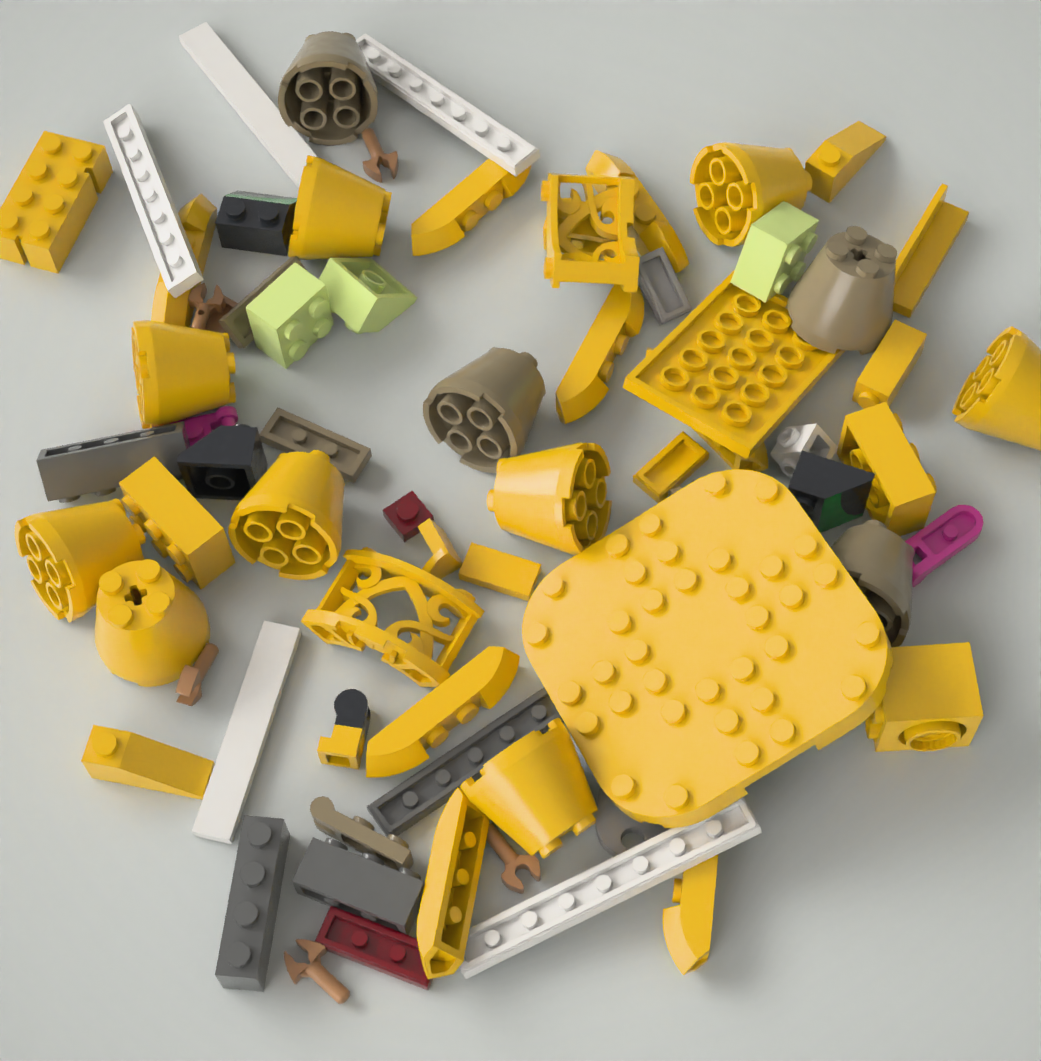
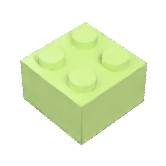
M785 201L781 202L751 224L730 283L765 303L777 293L781 295L789 283L792 281L797 282L806 269V263L803 262L806 253L811 251L817 241L818 235L815 234V230L819 220Z
M296 262L246 306L256 347L285 369L294 361L303 358L308 348L319 338L325 337L334 325L326 284Z

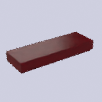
M330 906L314 942L324 945L328 952L429 990L433 978L428 979L425 974L417 938Z

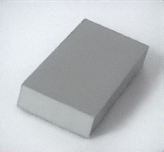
M663 247L641 256L638 282L659 326L692 310L690 302Z

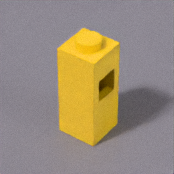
M895 319L857 379L852 401L858 403L863 409L886 402L890 407L921 356L927 334Z

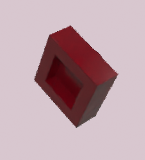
M413 491L382 510L384 518L404 542L420 533L417 526L429 518L434 521L431 512Z

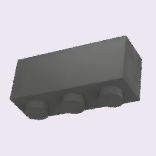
M313 837L292 880L297 894L327 906L337 907L409 935L419 913L425 883L421 880V876L404 867H400L397 871L384 866L385 863L382 859L370 853H362V856L347 851L348 847L335 839L326 838L324 842Z

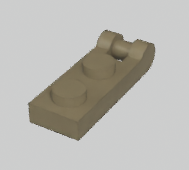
M317 797L311 802L310 812L319 831L360 853H370L384 861V865L397 871L400 867L411 869L414 864L411 850L408 849L409 845L403 839L393 834L385 837L375 832V827L367 820L359 816H354L351 819L335 810L332 800L328 797Z

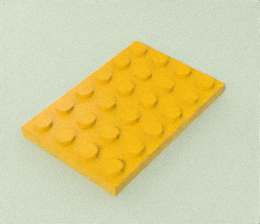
M733 271L625 377L623 388L748 460L846 350L836 349L835 354L818 349L804 341L791 327L793 321L786 308L787 297L777 293L765 303L730 283L734 274Z

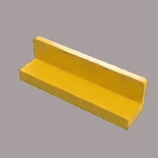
M943 183L896 259L893 311L908 318L915 311L969 215L968 211L944 202L948 185Z

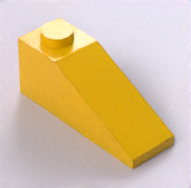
M857 121L826 139L805 163L804 171H807L812 178V188L809 192L830 203L886 141V136L861 121Z
M93 725L81 760L91 778L203 800L215 765L212 760L133 732Z

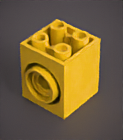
M970 642L891 647L893 669H890L885 686L887 692L876 710L865 720L866 735L868 739H873L875 752L900 750L936 751L948 747L969 746L984 716Z

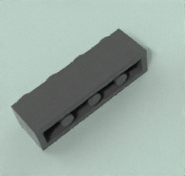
M182 421L42 449L36 462L47 501L59 500L60 503H68L79 499L80 495L94 492L96 496H103L115 492L116 488L120 487V481L154 456L177 480H181L183 477L177 463V458L179 454L190 447L185 423Z
M244 815L215 971V976L223 988L264 992L290 833L282 818Z

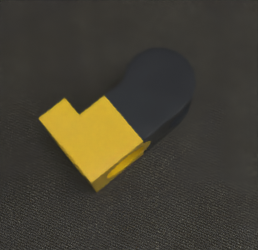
M347 689L338 694L334 701L336 720L331 738L320 736L317 753L321 764L359 770L371 712L368 707V700L361 691Z

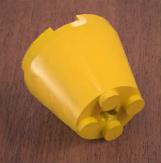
M730 142L706 146L696 156L690 174V183L695 184L698 207L693 209L694 215L703 233L717 246L736 247L744 245L751 224L783 201L801 210L805 204L807 192L812 188L811 175L804 171L800 160L793 150L788 147L775 148Z
M307 155V164L303 168L294 212L293 235L291 234L288 257L297 256L300 260L380 256L392 192L385 191L386 189L329 161Z
M150 320L133 321V327H131L132 357L137 394H139L137 395V404L142 429L171 424L228 403L236 402L234 382H230V374H235L234 353L230 352L228 333Z
M1011 326L994 339L986 351L991 355L985 356L975 372H970L952 410V413L957 416L954 422L966 429L1041 451V349L1025 333Z
M580 442L510 458H500L498 460L494 489H491L487 495V508L489 511L495 512L497 523L502 530L571 555L582 553L583 550L605 537L612 507V501L606 500L607 486L605 476H609L611 470L606 453L600 445Z
M313 450L310 453H280L277 456L276 461L236 506L228 526L229 538L234 548L243 558L251 564L259 561L266 566L280 570L279 577L293 580L316 579L328 573L329 568L337 561L341 551L345 486L341 473L330 463V457L319 450Z
M117 498L105 502L31 514L18 520L15 524V540L19 555L21 557L28 556L27 564L34 577L30 582L44 605L58 620L66 617L70 623L83 617L96 606L99 580L104 573L112 571L117 566L126 562L145 560L141 545L146 543L144 532L137 523L131 524L126 516L123 504Z
M152 559L126 562L117 566L112 571L104 573L100 577L97 592L95 643L98 653L108 670L113 675L116 674L125 680L138 683L139 686L154 687L178 680L185 665L193 667V664L210 639L209 617L197 594Z
M560 718L553 719L547 724L549 726L548 732L542 734L540 730L536 732L533 730L504 749L483 765L484 767L479 771L482 776L475 782L470 777L460 786L469 801L529 855L534 856L539 853L543 859L563 846L560 838L573 831L578 836L596 823L594 814L598 811L570 733Z

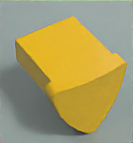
M429 518L417 526L433 553V556L426 562L422 570L442 579L461 568V559L445 531Z

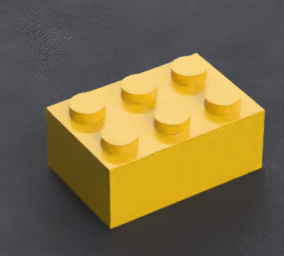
M886 402L845 415L836 454L841 463L875 474L866 504V510L871 519L882 522L888 530L896 533L898 536L923 529L935 494L937 493V487L932 475L925 473L921 466L916 446L913 443H909L906 439L900 417L896 413L891 412Z
M155 456L119 482L124 494L121 502L131 514L128 517L131 524L137 523L144 533L147 532L153 538L151 544L162 558L171 557L176 563L173 565L174 569L186 583L192 580L200 589H203L236 563L224 528Z

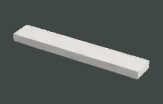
M264 620L192 829L194 836L227 844L233 843L302 635L300 628Z

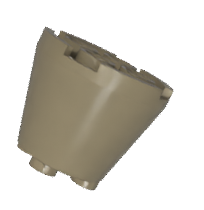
M326 31L309 35L281 79L278 92V108L281 117L288 127L292 126L299 133L309 137V142L327 146L346 144L358 139V135L375 121L378 110L377 87L362 49L356 42L355 37L350 33Z
M850 226L846 232L837 233L830 237L790 292L786 308L793 321L792 329L807 343L829 353L835 354L836 349L859 351L861 355L875 351L892 325L897 250L892 245L885 244L879 239L868 235L863 228L858 226Z
M493 347L487 353L438 382L423 402V417L428 430L436 442L439 444L444 441L452 450L461 455L460 463L487 473H497L496 468L500 458L521 455L543 397L546 394L544 380L537 369V360L527 352L518 353L507 348Z
M868 520L863 525L847 529L830 548L878 614L891 647H900L911 624L913 558L915 551L900 536L888 530L882 522Z

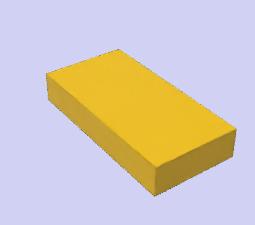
M682 431L633 475V483L657 503H660L669 496L668 491L670 489L680 486L709 459V452Z
M471 542L458 576L460 580L529 602L541 573V564Z

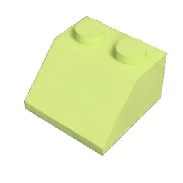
M330 258L319 277V280L326 284L331 312L341 317L345 321L344 325L357 334L379 332L413 305L418 298L372 258Z

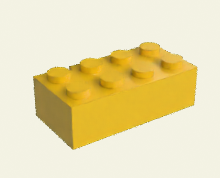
M48 131L42 133L0 208V259L23 265L28 260L31 267L59 274L98 201L97 193H102L113 173L104 145Z

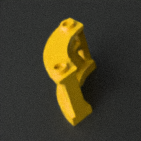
M548 173V181L542 180L541 201L547 202V257L544 259L543 275L544 279H550L552 288H560V282L620 284L623 292H637L640 256L637 253L635 238H629L627 235V227L633 226L635 179L624 176ZM561 182L581 183L586 201L581 204L579 193L571 188L570 197L572 201L564 202L560 197ZM592 184L616 185V187L594 196ZM558 216H559L560 218L564 219V221L560 224L559 227H558ZM609 217L613 222L611 224H604L602 220ZM587 218H589L590 224L597 234L606 239L613 240L596 248L593 256L576 248L567 238Z
M363 547L361 550L347 549L343 555L346 562L317 609H308L301 622L326 644L346 646L361 652L368 646L383 653L381 661L397 669L420 687H438L449 678L450 673H448L450 666L477 619L481 618L485 611L475 603V597L468 591L455 589L438 577L412 564L377 553L368 547ZM362 574H363V575H364L365 577H367L368 579H366V580H361L360 578H361V576H362ZM356 584L359 592L357 593L353 592V589L356 586ZM406 590L415 606L419 622L401 620L391 624L385 630L378 628L376 609L369 600L389 592ZM358 607L368 614V617L363 621L356 619L357 616L362 615ZM443 608H446L459 618L451 635L433 628V624L438 627L450 625V618L443 617L439 613ZM403 632H410L412 640L406 643L398 637ZM434 641L444 645L436 661L432 660Z

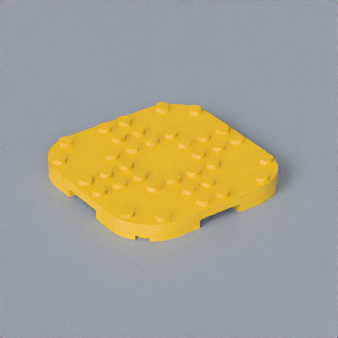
M744 469L718 471L695 480L589 546L582 553H578L559 565L540 582L527 604L522 624V638L526 654L602 790L630 818L640 823L644 821L659 824L664 828L685 827L708 819L746 796L748 793L745 787L815 745L819 751L856 728L876 710L887 692L885 686L890 669H893L890 641L878 614L789 489L778 480L757 471Z

